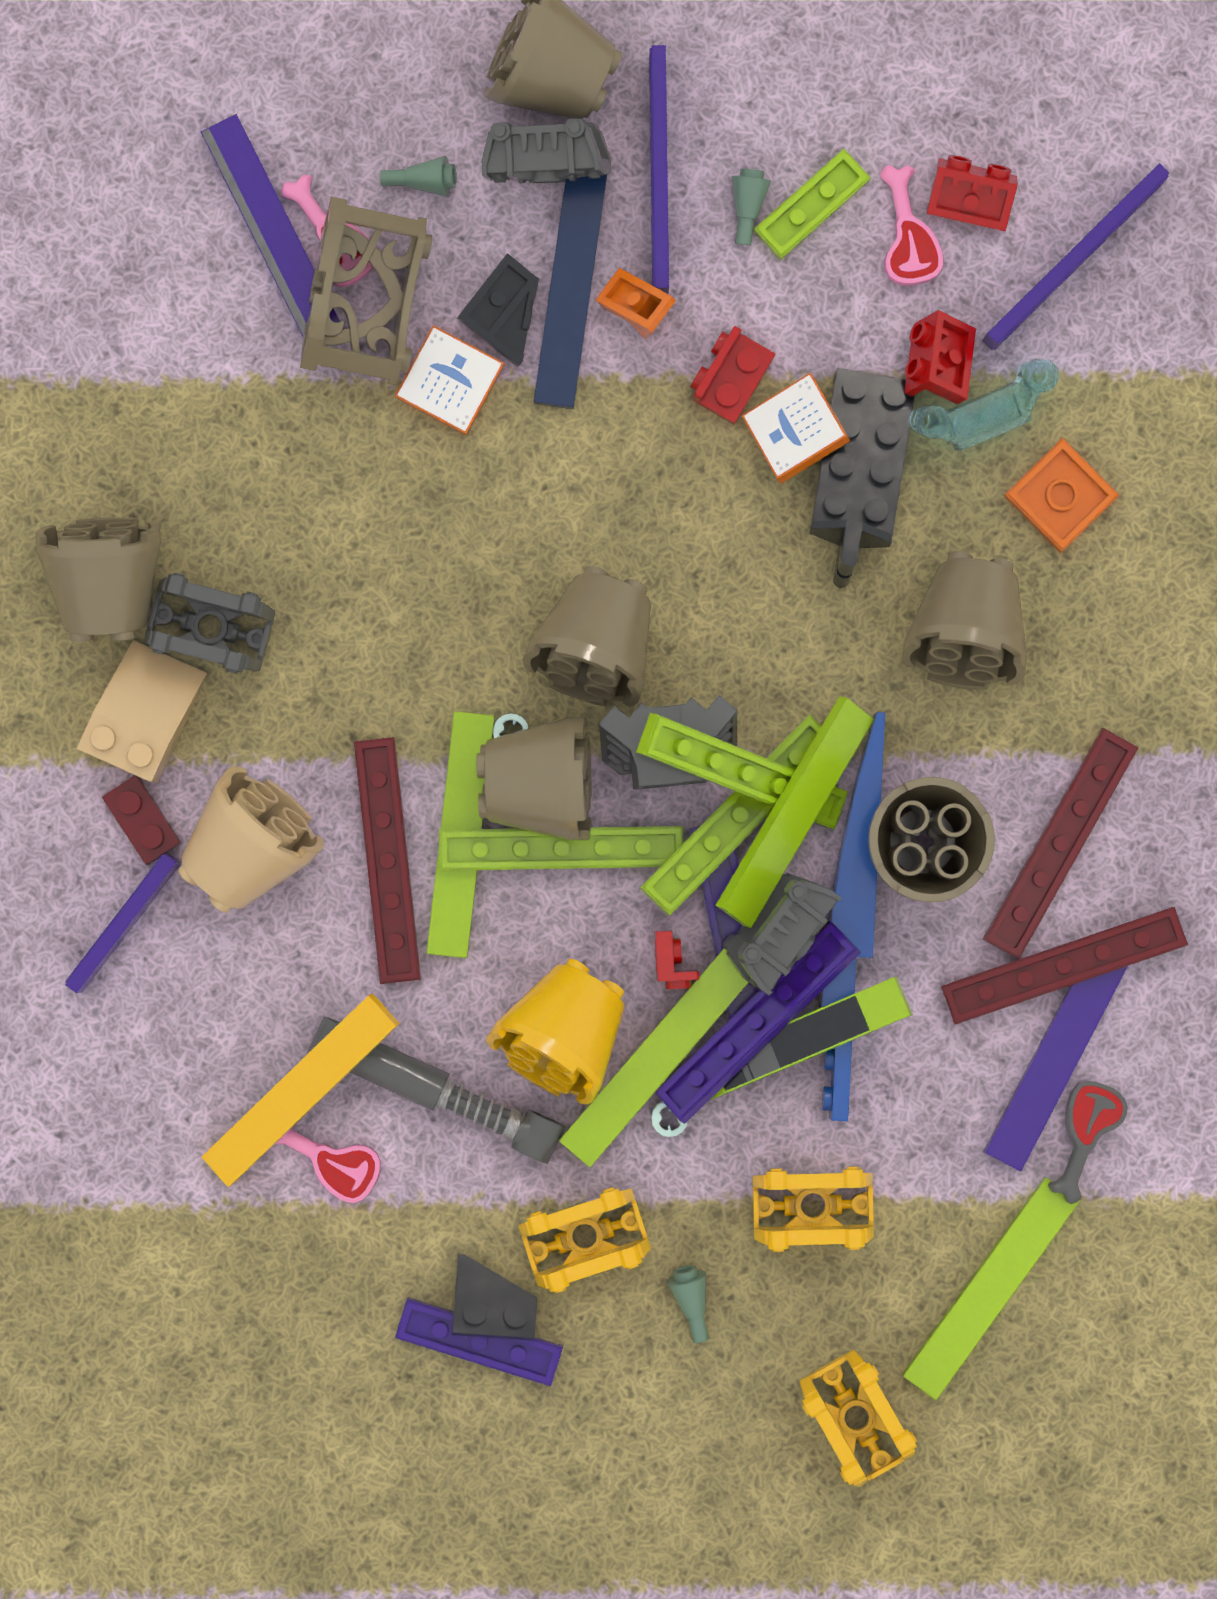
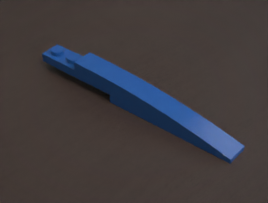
M877 712L873 715L874 721L870 726L846 817L833 884V891L841 897L840 902H835V906L829 911L828 923L830 921L833 922L860 950L861 953L857 957L873 958L877 871L874 868L869 853L868 832L872 816L881 802L885 712ZM856 958L820 992L819 1009L855 994ZM852 1041L825 1052L824 1070H831V1086L823 1087L822 1111H829V1119L832 1121L848 1122Z

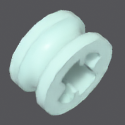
M506 714L496 721L493 735L494 738L500 737V734L505 731L503 724L508 721H513V726L518 722L523 730L529 727L521 716Z
M661 1101L652 1111V1125L662 1136H677L684 1131L687 1122L684 1124L678 1120L680 1124L674 1129H671L670 1125H668L667 1129L661 1127L659 1122H661L662 1116L659 1112L667 1107Z

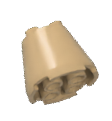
M236 766L228 768L216 782L182 854V865L178 869L179 874L185 881L192 885H198L209 895L212 905L225 913L229 912L231 908L242 909L311 863L324 846L323 838L318 835L315 836L308 826L312 817L289 793L268 778L262 783L246 776L248 774L243 767Z

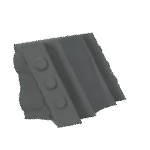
M720 695L707 710L692 697L686 704L648 708L641 703L630 718L613 706L599 724L602 761L619 775L632 774L633 790L710 782L636 753L650 713L658 714L737 746V709Z

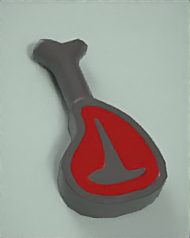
M1084 1081L1076 1084L1067 1100L1065 1123L1073 1149L1064 1174L1058 1180L1050 1182L1048 1187L1053 1193L1063 1194L1066 1202L1069 1204L1076 1203L1082 1198L1078 1183L1088 1154L1096 1146L1101 1135L1116 1129L1126 1118L1128 1109L1126 1099L1112 1087L1099 1082Z

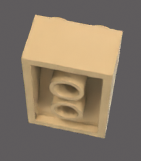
M133 640L95 707L76 749L147 781L158 784L208 673L166 654L154 653L148 646Z

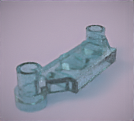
M1034 359L1030 362H1025L1018 368L1017 377L1014 382L949 410L936 405H925L916 408L910 415V425L923 437L940 438L952 442L956 451L965 450L1032 421L1030 412L1040 393L1048 392L1056 386L1059 378L1058 369L1053 362L1045 359ZM1034 371H1036L1035 379H1033ZM928 415V423L925 426L924 419Z

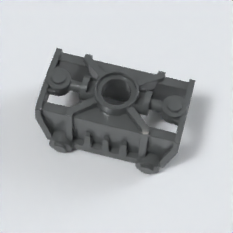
M568 119L565 124L512 126L507 122L493 123L490 132H488L481 161L482 175L495 183H506V180H510V178H518L520 184L526 183V181H529V183L565 182V179L576 181L578 177L589 176V179H596L611 173V157L602 131H600L596 123H587L583 119Z
M178 573L169 574L168 578L164 577L159 580L148 628L143 640L146 644L150 645L149 649H152L154 653L162 655L164 653L169 654L171 650L223 664L222 668L234 674L242 673L243 669L251 671L261 670L275 617V610L261 602L262 598L258 597V594L247 592L239 596L189 583V579L185 578V575ZM163 594L186 599L195 612L185 610L183 615L174 613L169 605L162 602ZM209 615L218 617L222 624L220 633L214 638L203 637L199 630L201 620ZM247 615L266 620L267 624L265 628L252 629L246 632L240 630V624L231 621ZM171 622H176L180 624V630L188 631L189 633L175 637L154 631L155 625H168ZM237 639L247 641L251 648L259 652L258 658L231 651L226 642L236 644Z
M789 873L783 874L752 928L742 925L737 933H730L725 939L723 947L727 951L726 955L743 979L763 993L770 995L782 974L787 976L794 963L800 960L810 949L815 940L816 933L828 921L825 916L833 909L836 901L840 902L841 897L833 890Z

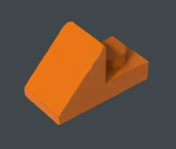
M618 268L595 299L602 308L629 322L644 338L653 333L676 302L671 295L621 268Z

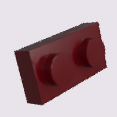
M134 775L102 796V799L145 865L151 864L160 858L162 854H166L182 843L138 776Z

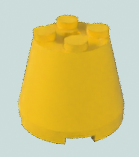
M569 958L565 965H555L494 1024L486 1037V1041L491 1049L497 1051L500 1048L509 1060L507 1066L534 1085L558 1097L561 1093L577 1095L576 1100L580 1104H590L601 1089L625 1009V1005L621 1000L625 992L620 986L609 980L601 982L588 974L589 969L584 964Z

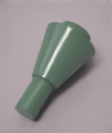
M442 156L402 170H381L380 181L382 187L407 186L411 189L448 197L450 188L456 187L457 173L455 164H449L447 156Z
M741 168L740 176H731L736 217H738L735 244L751 246L754 219L758 217L771 180L764 179V171Z
M694 1265L677 1268L673 1271V1276L666 1282L685 1318L688 1319L693 1342H705L709 1339L704 1319L706 1272L697 1270V1267Z

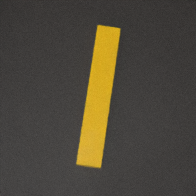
M373 993L368 995L201 1158L227 1187L233 1185L400 1024L398 1020Z

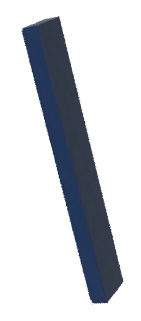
M608 174L596 179H589V176L578 177L576 181L565 180L534 395V404L574 410Z

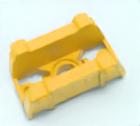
M847 1166V1169H842V1173L787 1174V1171L782 1170V1168H770L769 1171H766V1175L752 1176L754 1239L764 1245H768V1249L773 1250V1252H783L784 1249H789V1245L844 1244V1247L849 1248V1250H860L861 1247H865V1243H868L874 1237L873 1173H863V1169L858 1166ZM867 1187V1191L854 1195L850 1200H842L841 1194H832L838 1188ZM758 1188L767 1190L788 1189L794 1195H784V1201H773L768 1196L758 1194ZM812 1193L820 1195L824 1199L825 1204L823 1211L814 1217L804 1214L801 1208L803 1198ZM842 1209H853L857 1214L867 1216L868 1224L843 1225L831 1215H842ZM784 1210V1216H794L784 1226L759 1227V1219L770 1216L774 1211Z
M610 1187L602 1190L603 1192L599 1194L600 1198L549 1215H547L546 1211H536L526 1218L527 1222L518 1225L537 1286L549 1289L550 1292L559 1293L565 1291L566 1287L570 1286V1282L619 1266L632 1269L642 1263L641 1258H644L650 1251L651 1245L632 1188L619 1191V1188ZM629 1202L632 1203L633 1207L625 1211L621 1215V1219L610 1222L609 1217L599 1220L603 1212L622 1207ZM587 1224L595 1229L597 1237L592 1245L581 1247L574 1242L573 1231L577 1226ZM554 1228L564 1231L555 1234V1241L549 1243L541 1240H528L527 1237ZM621 1228L627 1231H641L643 1237L620 1246L606 1240L615 1237L613 1231ZM559 1249L560 1254L571 1251L562 1265L541 1272L538 1271L537 1264L548 1256V1252Z
M851 1350L802 1378L800 1385L805 1398L802 1400L804 1404L802 1407L807 1416L810 1415L811 1418H816L842 1464L840 1467L842 1478L849 1485L854 1484V1486L861 1487L871 1479L915 1456L914 1448L917 1447V1440L912 1431L909 1432L908 1429H903L877 1383L879 1381V1373L875 1366H871L870 1362L865 1363L855 1350ZM847 1360L859 1380L856 1395L851 1387L845 1388L841 1382L843 1378L841 1364ZM820 1377L826 1384L834 1386L837 1394L833 1398L837 1405L823 1401L812 1381L813 1379ZM853 1406H861L868 1413L866 1424L860 1428H852L845 1422V1414ZM875 1429L890 1434L900 1452L899 1456L893 1458L886 1450L878 1447L875 1441L879 1439V1435ZM856 1438L861 1447L868 1446L871 1451L870 1463L872 1471L866 1475L854 1455Z

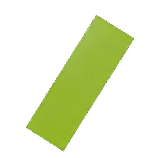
M842 149L755 227L754 232L781 261L870 181L871 177L845 149Z

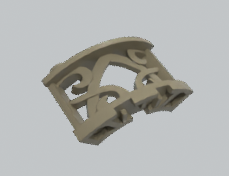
M331 196L320 240L321 255L319 257L318 268L314 269L308 303L312 304L308 321L304 328L300 368L316 371L317 366L320 365L388 379V384L395 386L397 385L400 372H408L412 349L406 348V339L412 299L421 258L428 259L432 245V235L426 234V218L418 217V220L350 206L347 205L346 199ZM345 223L375 229V231L368 240L358 231L345 225ZM383 231L410 237L408 250L403 257L395 256L393 253V246L398 240L389 242L383 247L381 252L378 250L376 244ZM357 252L362 255L352 270L346 271L340 266L339 259L341 255H349L352 261L355 259ZM369 262L380 277L389 301L375 315L357 325L355 312L349 302L339 294L331 292L332 283H344L354 279L364 270ZM405 268L401 288L393 270ZM333 308H340L344 311L348 322L347 329H343V319L338 323L331 321L330 311ZM397 313L393 333L383 326ZM365 337L367 347L374 353L377 352L375 347L376 341H385L389 347V358L360 353L359 339ZM350 343L351 351L328 346Z

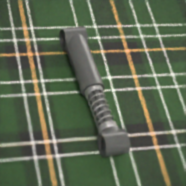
M323 1016L307 1054L340 1022ZM382 1043L373 1049L350 1072L433 1111L436 1107L438 1109L441 1108L443 1111L449 1109L453 1111L454 1116L457 1114L462 1115L464 1121L469 1118L473 1120L474 1125L478 1123L484 1125V1130L489 1127L494 1130V1134L500 1132L502 1133V1138L513 1142L511 1146L513 1149L546 1164L549 1163L565 1128L563 1124L528 1109L525 1115L522 1111L519 1112V1110L514 1108L509 1110L504 1108L503 1103L495 1104L493 1098L490 1100L484 1099L483 1093L479 1096L473 1094V1089L469 1091L463 1089V1084L459 1085V1087L456 1086V1082L448 1078L449 1073Z

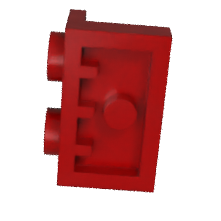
M949 155L948 160L939 158L927 214L1006 232L1018 186L1017 176L1011 174L1012 170L997 164H988L987 169L971 165L972 160L957 155Z
M940 310L917 321L913 325L909 336L911 345L909 360L905 368L906 383L904 393L914 396L926 389L955 404L967 400L976 328Z
M737 326L733 327L730 334L724 331L720 334L711 350V353L716 355L715 360L709 369L703 366L700 368L690 386L696 390L693 402L733 425L737 422L776 355L774 352L741 334L742 329Z
M671 930L654 931L656 980L658 982L665 981L666 989L691 988V980H699V971H674V964L682 963L681 939H673Z

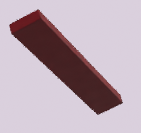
M1101 728L982 940L1018 960L1020 959L1136 754L1137 746L1107 729Z
M395 737L355 741L354 749L380 984L421 980Z
M1174 906L941 987L954 1025L1183 948L1188 946V942Z

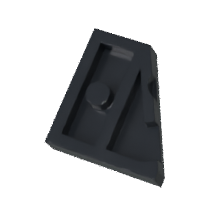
M507 253L456 319L516 367H519L524 358L523 352L527 332L530 328L532 307L536 297L539 278Z
M458 1254L452 1335L534 1341L537 1297L465 1254Z

